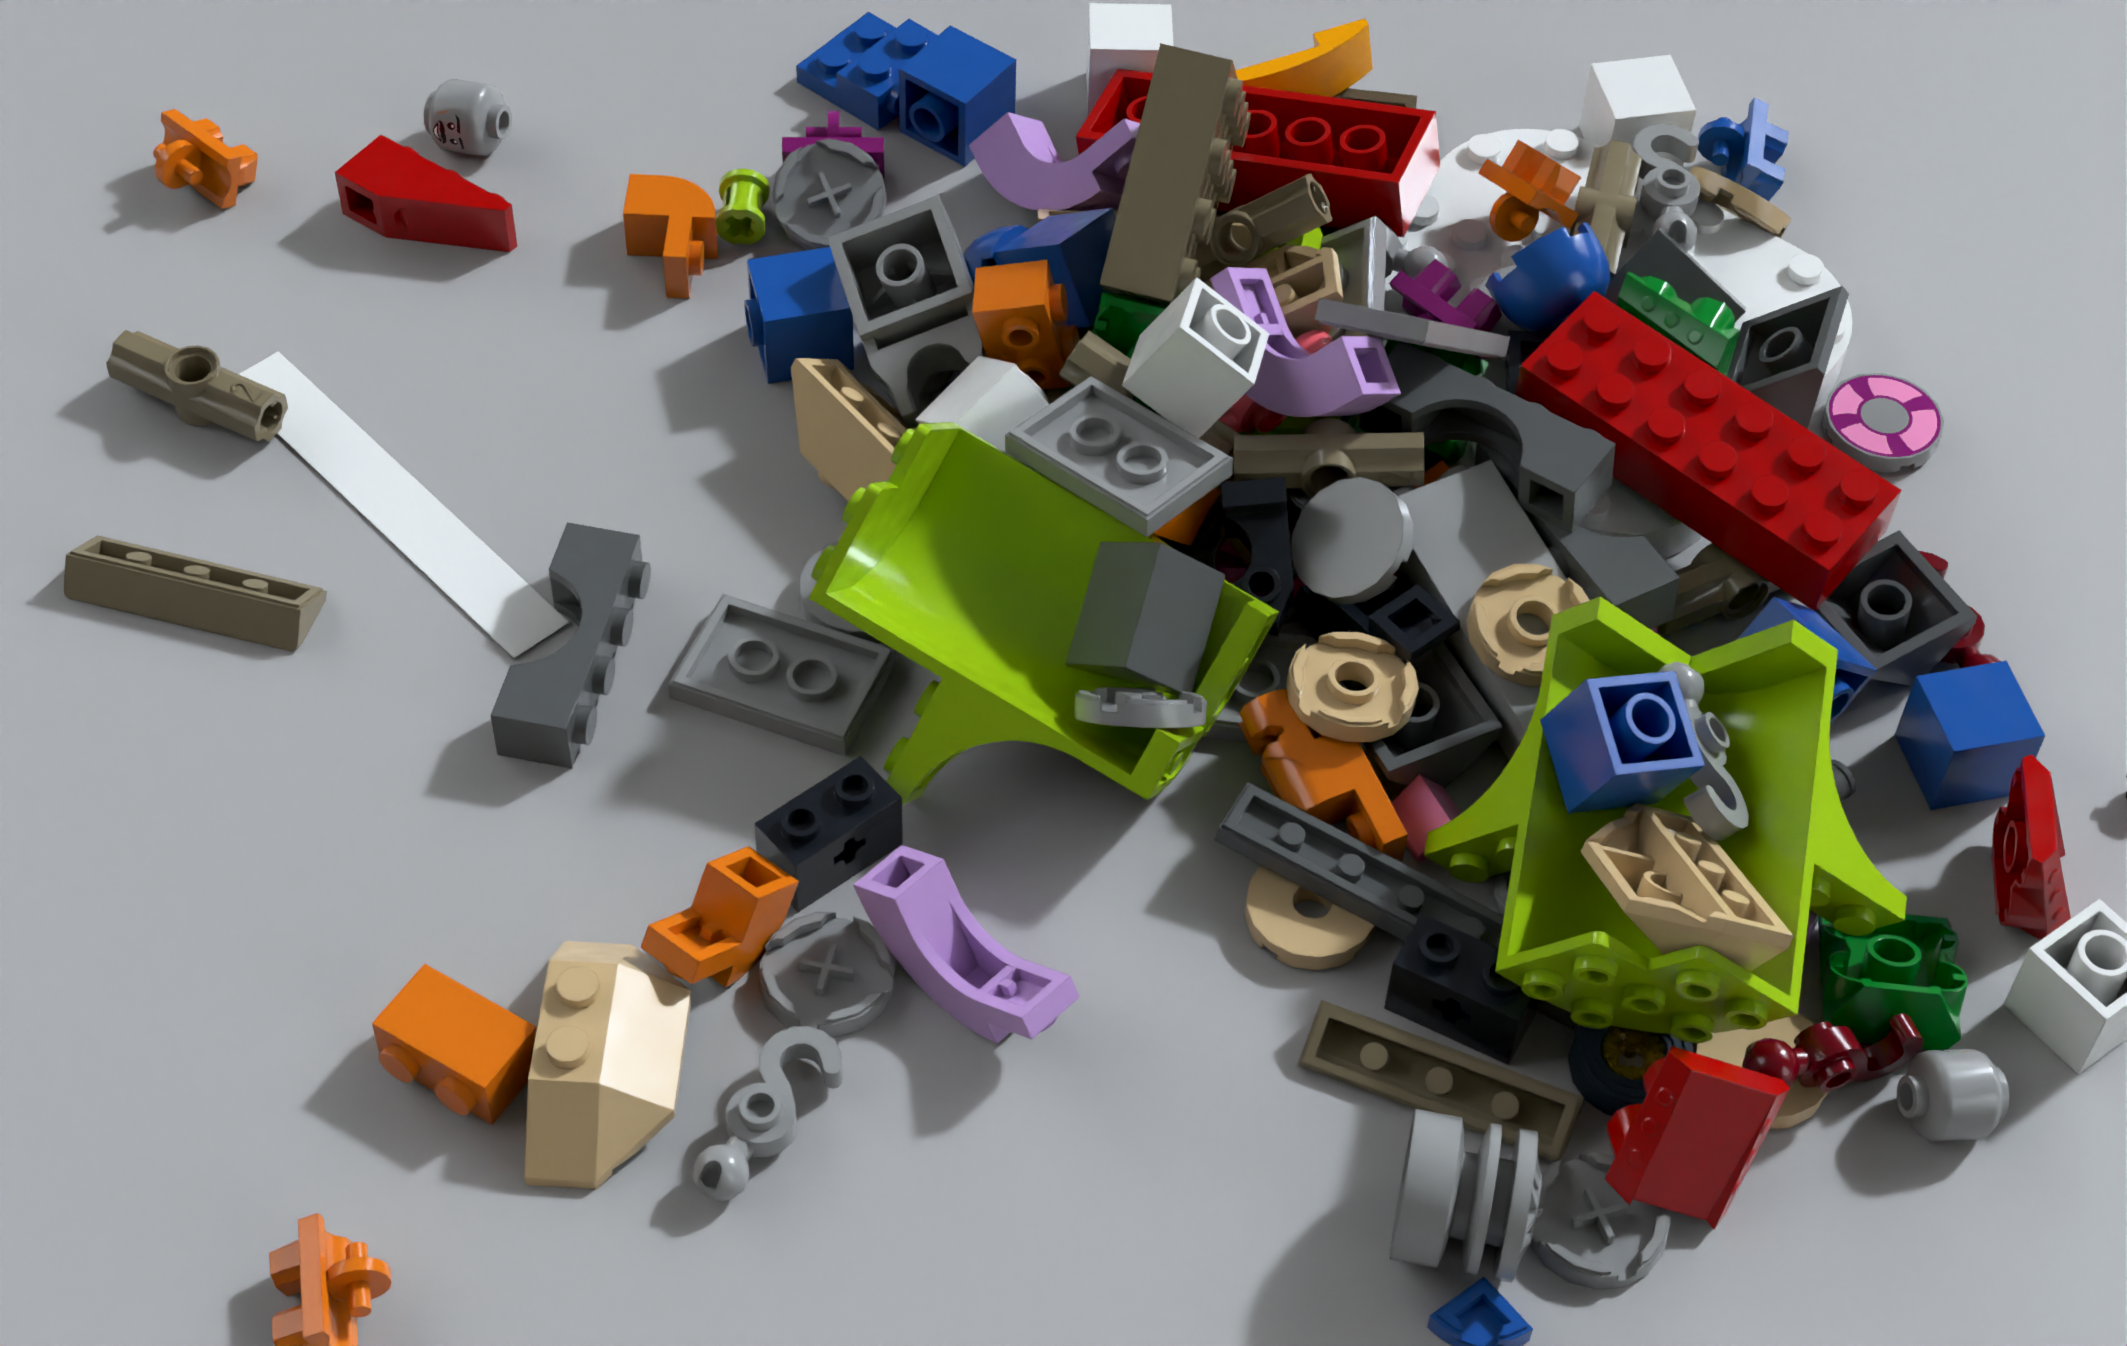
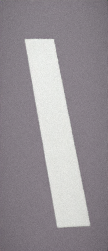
M279 351L239 373L243 377L285 394L288 410L284 415L282 428L277 434L513 658L521 655L569 623L567 619Z

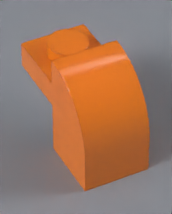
M630 174L623 210L627 255L663 257L666 298L689 299L693 275H703L704 259H718L714 203L707 192L686 179L666 175Z
M749 846L707 862L692 906L648 925L640 948L661 962L669 973L686 980L690 984L710 976L726 988L743 977L766 952L765 946L773 933L781 928L799 881Z

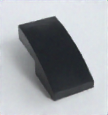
M1394 581L1386 591L1361 603L1342 605L1327 599L1328 613L1352 632H1360L1385 640L1396 648L1394 655L1402 660L1408 659L1409 662H1412L1460 630V620L1418 584L1406 591Z

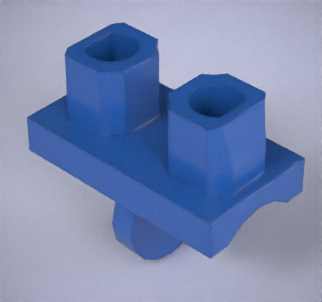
M1754 97L1749 103L1748 117L1742 123L1737 124L1727 117H1721L1706 123L1698 134V151L1704 158L1712 161L1714 165L1722 166L1721 176L1770 201L1784 182L1785 168L1775 163L1785 151L1788 144L1789 131L1767 122L1769 104Z

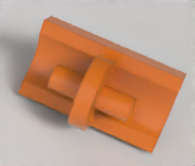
M176 109L161 112L160 121L164 126L165 137L163 144L156 146L153 151V156L156 159L154 167L155 176L158 181L171 189H180L188 184L221 209L235 206L238 187L255 181L258 161L257 153L244 144L231 148L225 145L220 127L208 118L192 121Z
M1519 139L1502 167L1487 158L1478 174L1507 191L1493 204L1489 219L1492 231L1503 240L1515 242L1529 236L1539 220V210L1569 229L1579 215L1574 210L1565 206V203L1581 177Z
M319 1213L298 1219L299 1240L269 1252L270 1276L275 1287L287 1297L301 1293L302 1304L278 1312L272 1317L273 1343L275 1346H358L357 1317L369 1315L372 1311L371 1299L385 1294L390 1289L392 1282L391 1268L386 1262L378 1258L368 1257V1245L366 1243L351 1242L346 1237L336 1236L325 1230L324 1218Z

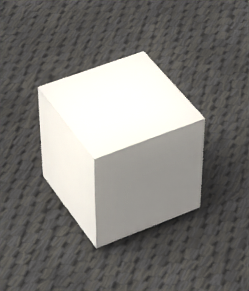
M1089 3L1086 68L1087 117L1118 68L1153 73L1160 43L1174 46L1171 4Z
M1671 55L1591 63L1579 128L1585 140L1600 147L1608 144L1610 140L1630 143L1633 150L1635 136L1643 128L1653 124L1666 123L1677 125L1691 132L1696 108ZM1656 152L1657 155L1683 167L1684 162L1674 155L1666 152Z
M1196 277L1140 334L1122 386L1165 419L1200 438L1255 384L1269 333Z
M978 356L915 420L919 424L954 422L1005 452V434L1048 406L1049 400L1043 390L1028 375L1022 372L1015 363Z
M2100 899L2029 948L2003 1004L2078 1075L2127 1040V923Z

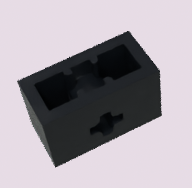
M859 756L754 823L756 852L799 881L790 905L797 912H800L903 844L902 797Z
M1421 913L1392 964L1384 1009L1509 1065L1536 1015L1539 1000L1526 995L1522 991L1521 986L1495 972L1499 948Z

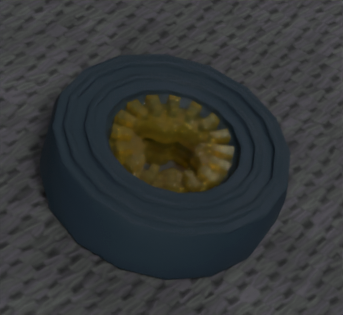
M1578 1025L1568 1056L1572 1082L1585 1098V1101L1604 1114L1613 1116L1617 1110L1623 1107L1643 1103L1647 1095L1643 1085V1075L1654 1061L1666 1057L1671 1046L1694 1052L1692 1043L1679 1040L1668 1033L1639 1031L1613 1025L1600 1029ZM1620 1054L1628 1059L1638 1054L1644 1059L1642 1068L1634 1065L1626 1067L1624 1064L1619 1066Z

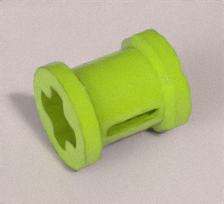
M742 168L733 169L725 173L721 178L719 195L723 201V207L716 214L717 234L723 240L731 244L749 245L759 241L765 235V216L762 213V206L768 201L770 186L768 180L762 174L754 170Z

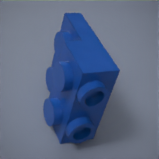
M867 12L796 65L797 83L879 131L899 116V68L938 35L911 19H907L896 28L874 14Z

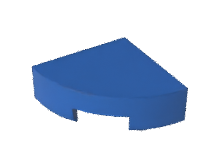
M1485 1277L1479 1279L1432 1313L1427 1328L1433 1334L1452 1346H1522L1530 1341L1533 1328Z

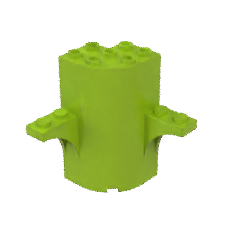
M954 422L919 424L916 430L908 429L902 435L892 453L891 462L896 464V467L889 480L870 483L866 489L860 487L847 503L842 515V521L847 526L837 545L830 544L818 558L811 577L817 582L808 599L942 678L940 683L935 680L931 681L923 691L914 709V714L920 717L917 726L909 739L903 736L898 740L889 753L883 770L890 774L886 782L902 797V805L920 798L940 770L964 751L978 745L1000 741L1032 742L1063 751L1146 800L1162 792L1190 760L1191 752L1202 736L1206 737L1249 667L1279 611L1224 580L1193 693L1202 695L1207 701L1206 724L1185 728H1143L1103 725L1076 720L1074 717L1075 693H1078V690L1095 691V688L1100 687L1146 688L1066 666V660L1100 542H1152L1169 545L1154 534L1148 537L1142 535ZM1163 692L1166 700H1178V696Z
M1601 596L1552 615L1539 696L1533 716L1520 745L1500 776L1474 804L1450 822L1427 833L1424 856L1448 869L1452 877L1463 882L1480 883L1486 881L1488 877L1511 870L1495 972L1521 986L1522 991L1526 995L1538 1000L1547 1001L1571 1012L1570 1017L1572 1021L1578 1025L1596 1029L1613 1025L1639 1031L1668 1033L1685 1042L1703 1043L1710 1041L1713 1033L1737 1029H1760L1765 1027L1767 1022L1798 1015L1809 909L1832 923L1836 930L1855 936L1868 935L1876 928L1905 921L1907 896L1897 890L1882 876L1863 851L1848 823L1834 780L1829 735L1838 649L1793 619L1690 656ZM1672 662L1687 664L1690 668L1700 673L1704 679L1705 692L1701 702L1698 704L1699 710L1703 714L1707 712L1713 713L1727 731L1730 746L1725 749L1727 759L1723 767L1731 775L1741 791L1749 815L1748 826L1722 841H1715L1794 935L1787 950L1750 972L1704 945H1696L1663 955L1621 909L1584 858L1581 851L1586 839L1609 822L1623 818L1626 810L1630 807L1568 814L1540 719L1586 679L1656 673L1664 665ZM1688 778L1658 803L1647 806L1691 816L1684 804V798L1699 789Z

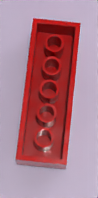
M1119 68L1116 70L1075 136L1079 155L1121 120L1128 119L1138 123L1141 122L1153 73ZM1243 85L1242 91L1246 92L1245 102L1249 103L1247 112L1251 113L1249 129L1244 146L1233 145L1230 159L1234 160L1233 169L1237 170L1235 184L1229 204L1219 202L1217 211H1231L1238 206L1254 201L1311 173L1316 182L1321 184L1330 202L1329 208L1332 221L1323 225L1324 227L1345 228L1354 223L1377 216L1394 231L1397 237L1404 238L1440 168L1436 111Z
M1595 291L1520 365L1515 390L1516 396L1528 402L1538 403L1549 412L1582 428L1592 429L1603 438L1616 443L1613 466L1614 478L1814 611L1818 609L1885 534L1902 491L1901 489Z

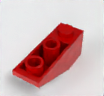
M379 135L335 171L342 214L386 238L511 252L518 246L511 203L507 202L499 194L490 193L467 181L454 170L445 169L419 155L414 149L402 146L383 135Z

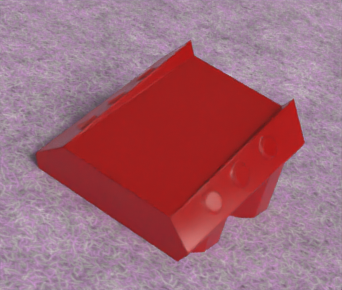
M2028 755L2022 758L2020 767L2015 769L2012 776L2007 807H1999L1996 814L1992 834L1993 851L1991 861L1995 909L2001 926L2019 927L2037 939L2042 940L2070 920L2071 915L2060 858L2065 856V849L2051 772L2033 755Z
M1671 1046L1666 1057L1654 1061L1643 1075V1085L1647 1094L1643 1103L1628 1105L1617 1110L1606 1125L1615 1159L1605 1180L1629 1206L1633 1200L1706 1220L1715 1230L1732 1203L1790 1087L1782 1079Z

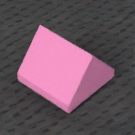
M1420 774L1391 803L1408 834L1406 846L1417 862L1427 859L1424 856L1427 833L1443 826L1461 814L1443 786Z

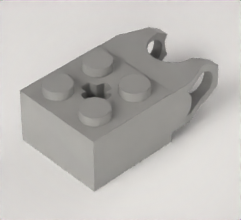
M939 195L827 238L870 366L882 385L884 392L898 406L901 417L908 429L919 425L915 419L920 415L921 411L920 396L923 387L931 377L942 371H964L978 356L987 357L972 314L974 285L957 235Z

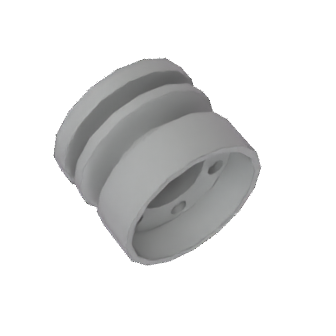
M1415 1109L1401 1178L1389 1260L1437 1268L1449 1238L1463 1240L1465 1274L1477 1275L1484 1245L1486 1244L1496 1246L1493 1270L1494 1280L1512 1283L1515 1279L1518 1264L1528 1245L1531 1244L1538 1212L1542 1173H1540L1537 1154L1538 1132L1519 1128L1511 1160L1499 1158L1502 1125L1490 1123L1478 1154L1464 1151L1462 1117Z

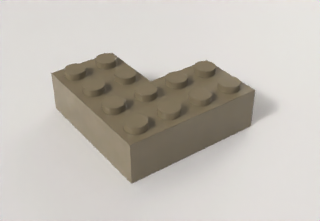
M1160 43L1100 280V286L1105 293L1123 294L1170 305L1196 277L1200 279L1201 268L1197 267L1198 261L1194 259L1197 244L1208 245L1219 202L1226 204L1230 202L1237 170L1233 169L1234 160L1230 159L1233 145L1244 146L1251 119V113L1247 112L1249 103L1245 102L1246 92L1242 91L1243 80L1237 79L1233 60Z

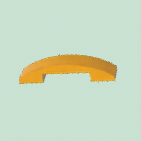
M1364 18L1313 33V48L1235 70L1237 79L1243 80V85L1333 97L1352 86L1373 69L1369 24Z

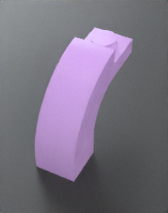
M1007 112L975 139L969 147L979 168L991 186L1007 200L1018 206L1038 211V209L1090 211L1113 208L1116 211L1119 209L1140 123L1128 119L1121 120L1079 156L1064 162L1055 150L1042 121Z
M1227 267L1210 278L1216 293L1269 333L1255 384L1245 393L1257 404L1273 412L1292 417L1350 416L1375 409L1401 394L1380 337L1341 336L1315 353L1310 354L1292 336L1266 268Z
M900 845L853 884L877 933L908 975L935 1003L961 1024L985 1039L999 1043L1006 1035L1013 1032L1032 1040L1040 1032L1051 1027L1057 1020V1017L1080 997L1070 975L1018 957L1000 945L982 928L962 900L943 858Z

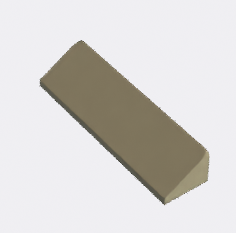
M98 535L66 554L64 594L69 599L287 651H296L304 642L326 601L327 591L320 587Z
M1323 1000L1319 1004L1297 1064L1414 1109L1462 1117L1464 1128L1485 1135L1490 1123L1502 1125L1501 1142L1514 1146L1519 1128L1537 1131L1538 1156L1554 1162L1563 1158L1585 1098Z

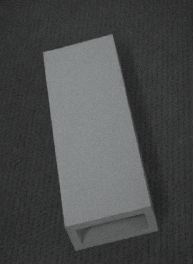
M1489 460L1471 468H1468L1466 465H1459L1443 473L1435 482L1417 489L1414 486H1404L1393 492L1406 504L1414 525L1413 549L1407 563L1402 561L1395 574L1406 591L1418 584L1460 620V630L1443 640V642L1502 724V734L1497 738V741L1510 761L1529 726L1538 700L1540 686H1523L1503 679L1481 662L1469 642L1466 623L1469 608L1475 593L1491 573L1513 564H1539L1553 569L1551 574L1560 577L1565 582L1567 578L1492 460ZM1533 614L1517 616L1519 625L1526 632L1534 635H1542L1548 632L1546 624L1538 616Z

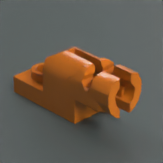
M1287 689L1274 690L1263 694L1243 706L1239 713L1243 722L1238 724L1253 754L1262 755L1261 761L1263 764L1261 765V772L1267 778L1277 798L1329 825L1346 819L1350 836L1400 862L1403 861L1408 834L1359 742H1344L1321 735L1303 723L1289 704Z

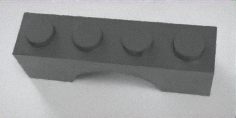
M1400 341L1387 355L1401 394L1375 409L1359 414V428L1368 433L1424 432V447L1443 441L1461 440L1479 443L1494 449L1503 455L1517 472L1519 477L1518 503L1522 509L1570 533L1574 532L1612 485L1616 443L1603 438L1592 429L1582 428L1549 412L1538 403L1528 402L1495 386L1486 378L1476 377L1443 361L1434 353L1422 351L1403 341Z
M1477 443L1475 466L1492 460L1518 501L1519 477L1512 464L1499 452ZM1523 509L1567 579L1569 577L1582 587L1589 600L1601 596L1649 629L1673 619L1680 577L1644 536H1607L1590 531L1581 525H1578L1574 532L1570 533Z
M567 522L550 564L549 575L554 608L570 618L578 626V629L571 640L554 654L534 662L510 665L490 716L497 755L572 769L581 744L589 745L593 739L597 723L596 703L599 695L607 696L612 688L615 675L614 655L618 646L626 647L629 642L633 626V611L631 609L636 598L644 599L650 582L651 567L649 562L642 561L640 535Z

